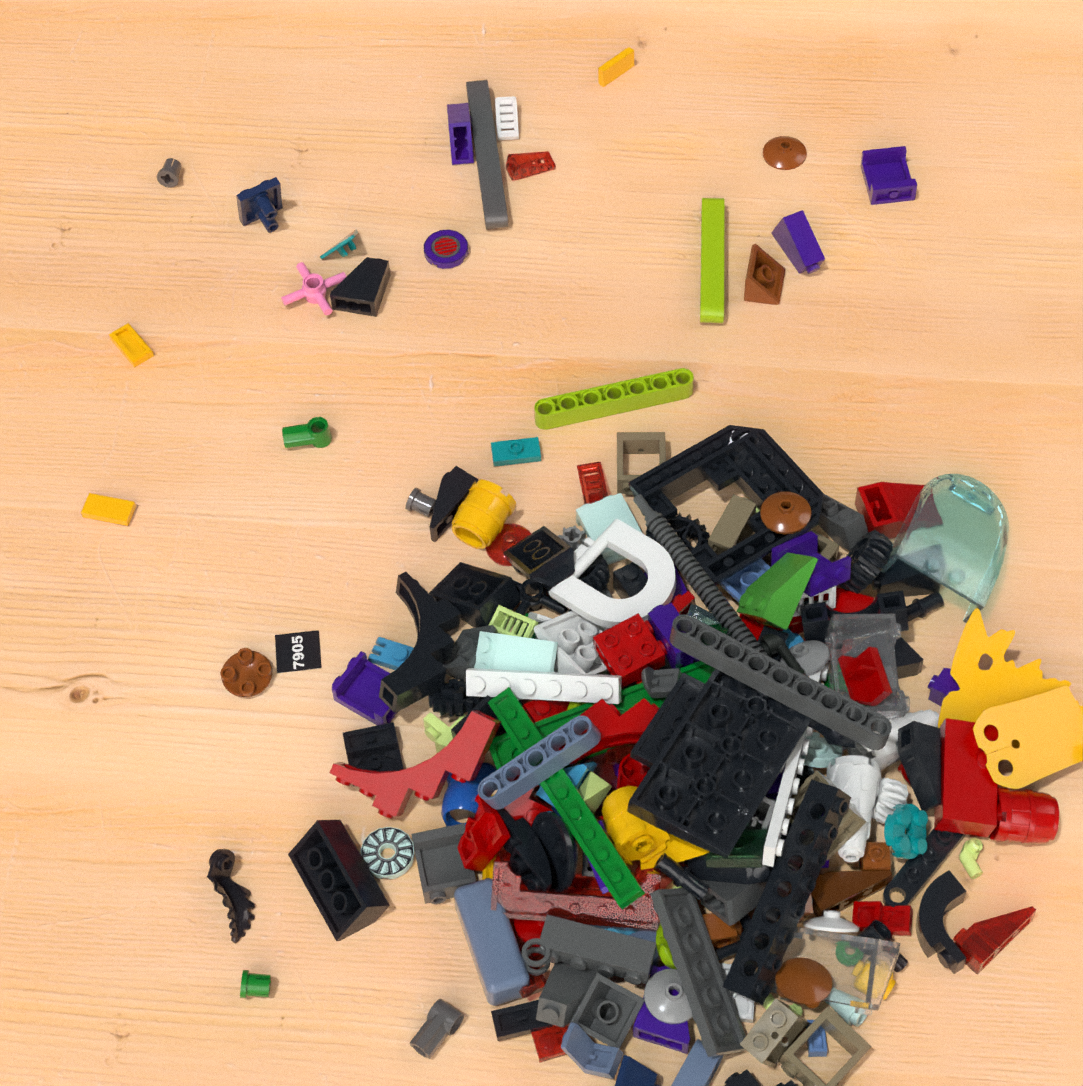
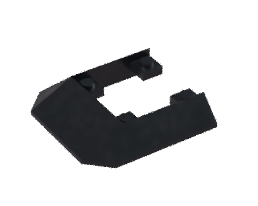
M728 425L628 482L633 496L641 494L653 511L662 513L667 521L678 515L677 508L672 504L671 500L705 480H708L717 491L735 482L752 502L756 503L760 510L763 502L769 496L778 492H793L806 499L811 508V519L808 525L799 532L779 534L771 531L762 522L759 511L747 521V524L755 534L723 553L717 555L707 542L692 550L693 557L700 563L715 585L770 554L772 548L799 537L819 525L824 495L764 429Z

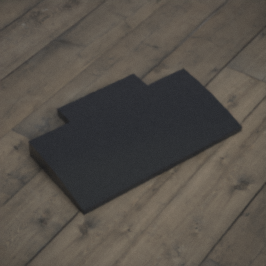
M717 669L713 671L705 684L683 672L631 750L630 757L650 769L630 798L627 812L682 840L728 859L812 719Z

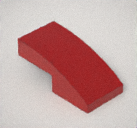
M854 901L852 923L859 927V931H863L872 921L879 920L887 926L892 935L911 936L913 918L911 905L891 907L883 906L881 901Z

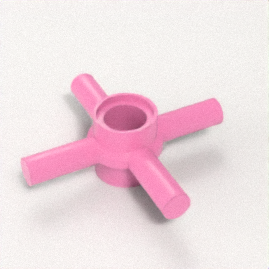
M303 262L298 263L296 268L303 278L302 289L281 297L284 306L306 298L309 303L318 304L324 315H330L332 309L325 299L327 288L342 282L346 278V274L342 272L323 280L319 274H310Z

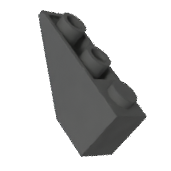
M825 494L823 495L819 526L835 543L850 551L857 541L861 540L862 536L868 533L864 515Z

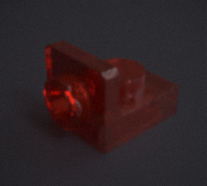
M552 1026L531 1033L539 1063L567 1055L561 1049L563 1035L567 1032L569 1026Z

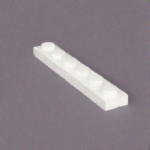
M468 668L466 670V696L486 697L489 695L490 697H496L510 687L518 699L597 703L603 699L608 704H619L621 702V676L479 668Z

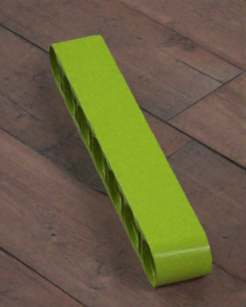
M702 198L700 323L724 322V198Z
M680 368L543 398L534 405L535 424L540 429L548 430L684 400L693 393L694 376L689 369Z

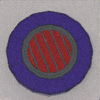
M440 230L434 232L424 243V257L431 265L432 263L437 265V268L447 269L459 266L463 259L468 256V242L464 235L457 231Z

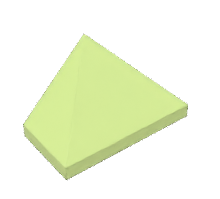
M590 771L579 787V793L593 814L612 785Z

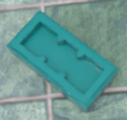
M538 437L491 442L494 467L541 461Z

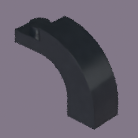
M948 870L936 878L926 889L917 913L916 933L919 944L927 958L937 952L940 963L945 968H949L953 974H956L963 969L966 956L947 934L943 925V917L963 903L967 891L951 871Z

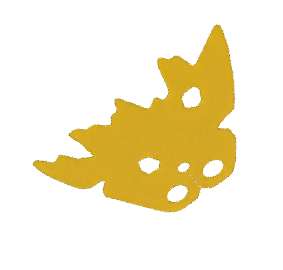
M976 608L965 625L950 672L960 689L949 692L943 699L938 728H940L945 718L976 722L985 709L1029 698L1066 685L1070 687L1071 683L1067 680L1058 681L1056 678L1043 679V672L1039 668L1041 659L1032 661L1019 668L1015 667L1013 660L1006 662L1004 654L1015 635V630L1006 631L1001 629L988 637L980 610ZM984 653L993 659V664L989 670H980L978 667L980 657ZM1076 700V702H1077V704H1078V706H1079V708H1080V710H1081V712H1082V714H1083V706H1080L1079 703H1078V701ZM1013 739L1011 746L1018 749L1020 743L1018 740Z

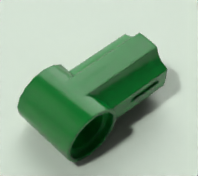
M314 417L307 424L288 426L282 429L285 448L311 444L317 448H324L332 441L328 422L323 417Z

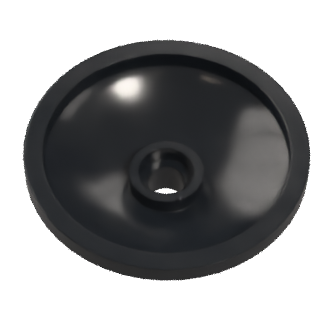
M552 811L541 812L535 817L532 829L539 838L549 861L552 878L549 892L552 894L564 893L569 889L575 877L578 863V848L573 834L560 816Z

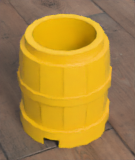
M479 479L477 483L475 481L469 489V494L458 507V511L452 521V532L459 540L473 548L484 549L490 546L502 531L507 518L515 510L516 501L510 494L507 497L502 494L501 490L503 488L493 482Z
M626 786L613 791L606 797L602 807V815L607 833L628 865H633L632 861L640 860L641 864L649 862L665 851L667 848L665 842L667 839L670 840L667 832L627 812L629 800L638 788L636 786Z

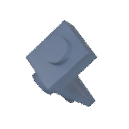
M573 1022L570 1023L567 1032H565L562 1038L561 1049L584 1073L614 1079L624 1054L619 1048L594 1043L582 1028Z

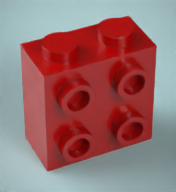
M639 613L593 637L594 649L610 675L621 676V689L639 680L643 669L646 667L657 670L665 666L666 648L660 640L656 641L652 635L654 631L648 620L643 621Z

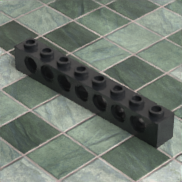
M811 779L784 842L782 856L777 858L722 986L727 990L760 1005H763L765 999L769 996L771 985L782 966L783 957L788 945L791 944L794 938L797 924L804 915L808 898L815 889L820 870L827 861L828 851L838 835L839 825L849 809L851 797L839 788Z

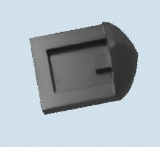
M646 667L641 674L642 684L651 698H666L681 677L682 672L679 668L654 670L651 667Z

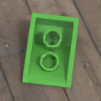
M787 552L746 589L739 600V607L736 612L759 624L787 630L818 559Z

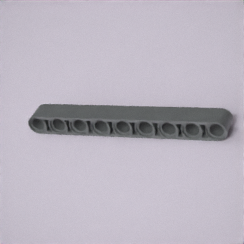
M488 80L466 82L485 226L486 229L508 227Z
M679 615L673 620L669 638L675 648L869 749L880 750L886 745L892 725L885 716L689 615Z

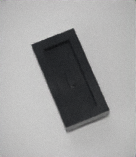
M539 1000L491 1011L497 1041L552 1029V1024L536 1020Z

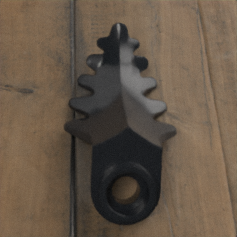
M217 849L210 856V868L207 878L213 883L214 891L223 896V905L229 908L227 917L231 919L229 923V928L232 929L230 936H232L231 941L237 943L241 937L246 935L244 930L251 928L248 920H254V914L249 912L248 909L255 908V904L246 898L251 896V892L230 878L235 862L234 853L229 849Z

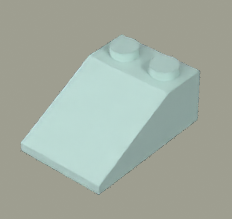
M480 631L474 668L554 672L558 642Z

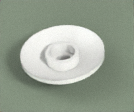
M824 910L823 916L803 922L804 927L831 932L859 931L857 925L840 918L841 912Z

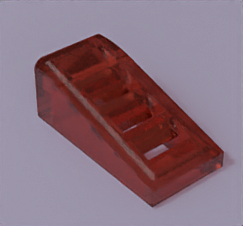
M549 151L508 154L505 167L511 180H519L554 170L556 165Z
M601 462L577 465L584 504H591L608 496Z

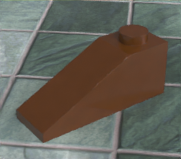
M890 870L835 871L826 872L821 876L818 875L815 889L811 892L815 916H823L824 910L840 912L852 906L854 901H861L881 891L890 883L893 874Z

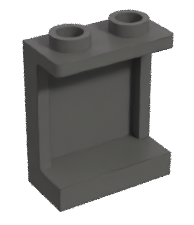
M464 823L411 834L425 904L443 903L446 899L454 898V892L458 887L477 882L474 870L464 869L457 849L461 836L465 832Z

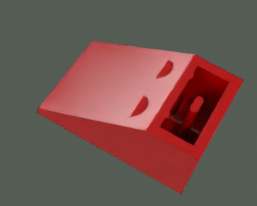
M877 482L857 487L855 506L858 513L864 515L868 532L876 530L892 539L942 526L925 485Z

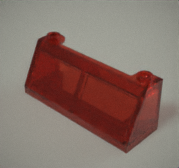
M500 850L494 860L491 910L496 911L498 902L505 909L506 912L502 913L508 919L545 921L546 916L551 915L586 925L658 930L659 917L654 910V903L650 895L654 891L661 889L662 872L656 868L641 870V864L637 866L634 876L645 894L622 910L610 892L602 894L595 877L582 876V874L575 873L571 886L564 893L528 890L521 881V875L515 874L509 867L511 857L509 852Z

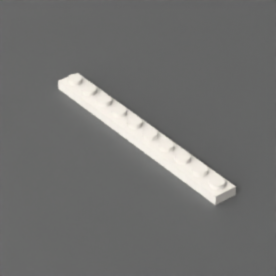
M825 665L821 670L810 675L809 678L821 683V680L826 681L829 666ZM807 727L786 762L764 845L762 865L773 867L776 856H782L784 840L781 839V835L787 836L790 819H787L786 815H792L795 799L791 798V796L798 793L800 779L796 777L797 774L802 775L805 759L801 757L808 754L810 740L806 738L807 736L812 737L813 728Z

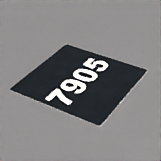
M319 630L275 635L277 673L321 668Z

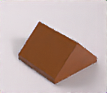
M756 243L751 248L745 279L744 301L777 305L780 303L785 268Z

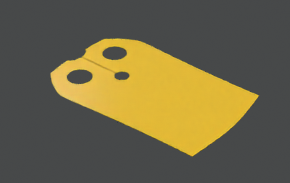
M1067 685L1029 698L985 709L973 727L978 747L987 754L986 767L993 781L1003 787L1011 789L1023 788L1041 778L1083 761V714ZM991 724L997 728L999 736L996 741L986 739L984 736L985 726ZM1013 739L1019 741L1020 747L1018 749L1011 746ZM1002 759L1008 760L1013 766V772L1010 776H1003L998 770V763Z

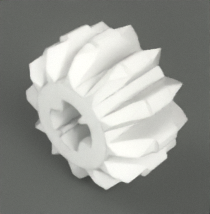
M883 778L880 782L879 795L876 797L872 818L884 824L888 814L893 815V812L896 810L893 808L895 805L906 804V799L909 795L907 785L902 784L901 781L896 779Z

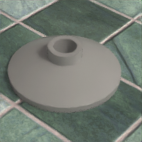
M804 641L789 648L800 666L804 669L805 676L807 677L821 670L830 657L828 647L820 641ZM781 657L779 662L788 666Z
M665 969L654 974L648 980L644 991L645 1005L651 1015L667 1024H680L691 1019L692 1010L687 996L682 989V982L677 969ZM670 989H675L678 991L679 994L677 996H672L669 994L668 991Z

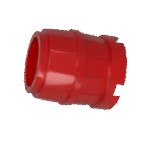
M997 787V826L989 835L991 840L999 842L1005 840L1017 841L1022 844L1047 843L1049 840H1054L1059 825V805L1055 797L1048 793L1036 792L1030 789L1009 790L1007 787Z

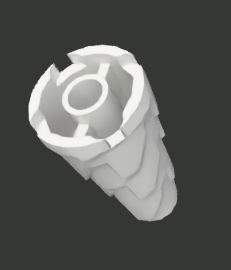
M929 709L887 718L891 722L892 729L887 743L882 749L872 750L857 743L856 748L843 747V750L847 749L849 755L869 758L870 765L874 766L875 761L880 766V769L883 770L900 760L898 755V729L912 721L938 728L939 714Z
M847 755L835 758V765L833 766L831 762L828 764L826 777L837 788L851 797L850 803L866 820V823L838 850L839 856L844 861L857 862L859 858L864 856L866 841L870 836L871 818L873 817L876 797L879 795L881 769L875 761L874 766L870 765L869 758Z

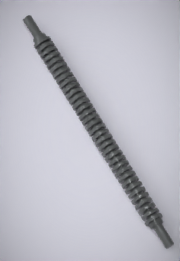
M641 494L635 496L633 501L644 514L646 527L658 543L669 553L673 563L686 578L687 582H689L690 586L693 587V590L697 592V595L704 602L705 606L708 607V610L712 612L717 622L722 627L730 630L732 638L769 656L704 571L703 567H701L700 563L693 557V554L666 518H664L663 514L653 511Z

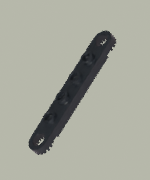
M933 829L926 837V852L918 854L913 859H908L884 889V906H908L966 834ZM892 891H899L904 896V900L899 903L893 902L889 894Z

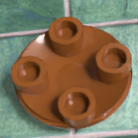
M242 648L225 662L220 672L222 683L227 691L235 696H255L264 691L272 679V666L263 654L251 651L249 648Z
M793 958L785 961L775 976L776 991L780 997L787 998L798 1004H804L808 1008L818 1007L820 1002L828 997L832 989V978L828 970L817 961L808 958Z

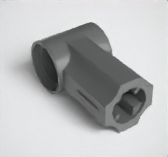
M438 999L428 1012L427 1021L410 1041V1046L424 1058L430 1059L445 1038L457 1031L464 1019V1014L444 1000Z

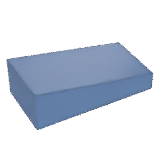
M807 1020L809 1024L806 1027V1029L814 1022V1020ZM821 1026L807 1040L808 1057L827 1056L826 1034Z

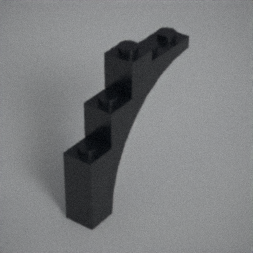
M407 572L398 575L396 594L405 603L414 619L417 642L409 657L395 671L381 679L379 698L394 713L444 686L447 670L442 663L451 659L454 640L450 635L459 630L461 612L457 607L453 606L446 598L437 602L434 596L429 594Z

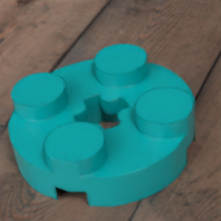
M913 804L895 805L893 808L896 810L893 812V815L888 814L884 826L887 846H892L895 852L892 855L899 859H913L918 854H924L927 850V813L924 810H919Z

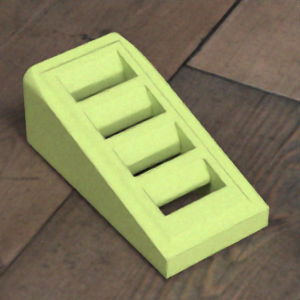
M498 605L489 625H493L498 634L519 637L523 635L525 638H531L534 633L533 629L539 622ZM517 619L512 631L510 632L515 620ZM521 622H523V624H522V626H521V628H520L518 634L516 635V633H517V631H518V629H519V627H520V625H521Z

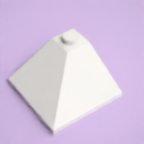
M574 611L567 612L534 627L533 630L539 640L558 642L554 672L610 675L593 645V637L609 628L594 624Z

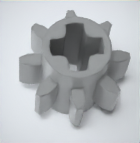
M576 526L567 529L563 528V535L557 536L575 550L581 544L584 545L586 533L585 530L580 531Z

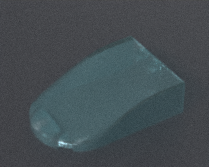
M944 474L935 477L918 493L893 543L891 556L881 572L885 573L897 559L902 560L970 601V606L963 619L967 623L976 608L981 611L985 607L1004 561L1009 535V521L1003 504L990 488L972 477L961 474Z

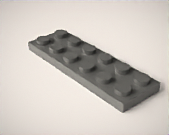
M684 888L658 889L650 894L654 903V910L659 917L664 938L670 948L673 963L677 968L682 982V989L687 996L692 1010V1017L698 1027L702 1045L706 1050L707 1056L713 1057L745 1051L746 1049L740 1043L746 1035L730 991L722 987L725 978L695 896Z

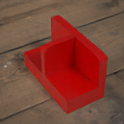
M868 647L857 657L841 655L838 658L850 699L860 704L877 706L892 693L877 648Z

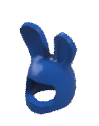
M482 763L476 779L466 781L465 783L451 777L452 773H449L447 777L448 787L441 809V815L446 827L462 824L453 819L449 812L451 810L464 809L476 814L479 806L475 801L478 795V786L484 778L497 770L494 765Z

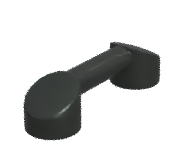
M770 633L760 638L761 645L769 656L779 653L788 667L805 675L804 669L779 636Z

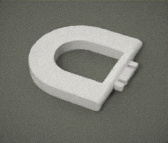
M615 519L596 541L587 537L584 540V545L581 544L574 551V574L555 587H552L549 595L585 619L602 627L611 628L638 613L644 621L648 620V613L658 605L665 606L671 602L676 589L675 567L672 558L664 547L626 523ZM606 547L639 565L648 575V581L643 590L635 596L626 599L607 597L578 578Z

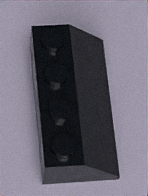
M317 820L289 852L288 856L336 941H341L375 923L390 906L341 820Z

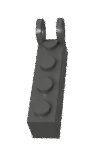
M551 915L546 916L540 939H530L522 948V958L527 971L534 976L544 974L549 969L550 963H558L560 961L569 964L577 970H585L587 968L597 971L598 974L604 977L617 976L624 978L628 983L636 985L641 983L647 984L656 954V942ZM532 945H540V947H532L528 949ZM533 953H540L544 956L539 961L530 960L528 957ZM544 965V967H542L541 969H537V970L532 969V968L529 967V966H531V967H541V966Z

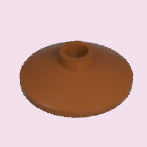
M789 136L772 138L763 148V158L766 163L779 170H791L799 167L804 163L807 155L804 144L798 139Z
M778 492L772 494L763 502L760 516L764 525L771 531L779 534H793L801 531L808 525L811 519V508L806 499L796 493Z

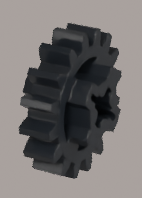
M458 679L449 680V683L444 682V686H441L439 690L428 696L429 707L432 708L433 712L440 711V715L449 713L450 717L454 715L464 716L465 712L469 713L485 698L466 696V682H464V679L459 681Z

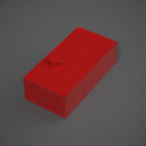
M945 718L940 726V740L942 742L941 804L935 807L934 830L988 838L997 826L998 784L993 781L986 767L987 754L978 747L973 732L976 722ZM994 725L985 726L984 736L989 741H996L998 739V730Z

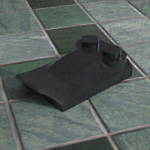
M542 526L503 552L516 572H522L531 580L543 583L549 587H555L575 572L573 549L545 526Z

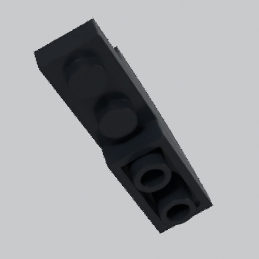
M504 808L496 809L511 836L503 845L504 849L511 854L508 866L540 903L545 902L552 885L549 861L539 838L523 817L514 820Z

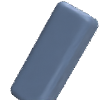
M486 878L458 887L454 892L455 909L487 1002L492 1006H497L525 997L530 991L529 974L496 882L491 878Z

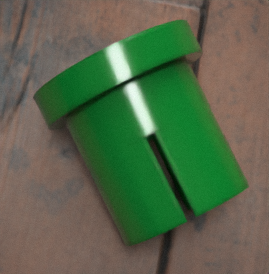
M243 970L240 998H246L247 996L269 997L271 975L249 973V970Z

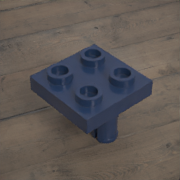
M277 177L265 180L259 185L245 189L236 195L239 220L243 226L260 219L268 233L278 229L279 224L275 217L278 214L277 211L283 207L281 184Z

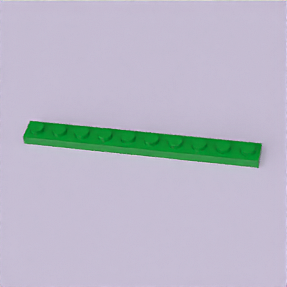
M510 687L488 702L520 754L544 739ZM543 759L537 762L536 766L541 764ZM564 768L541 782L540 785L567 824L618 906L623 910L644 895L645 892Z

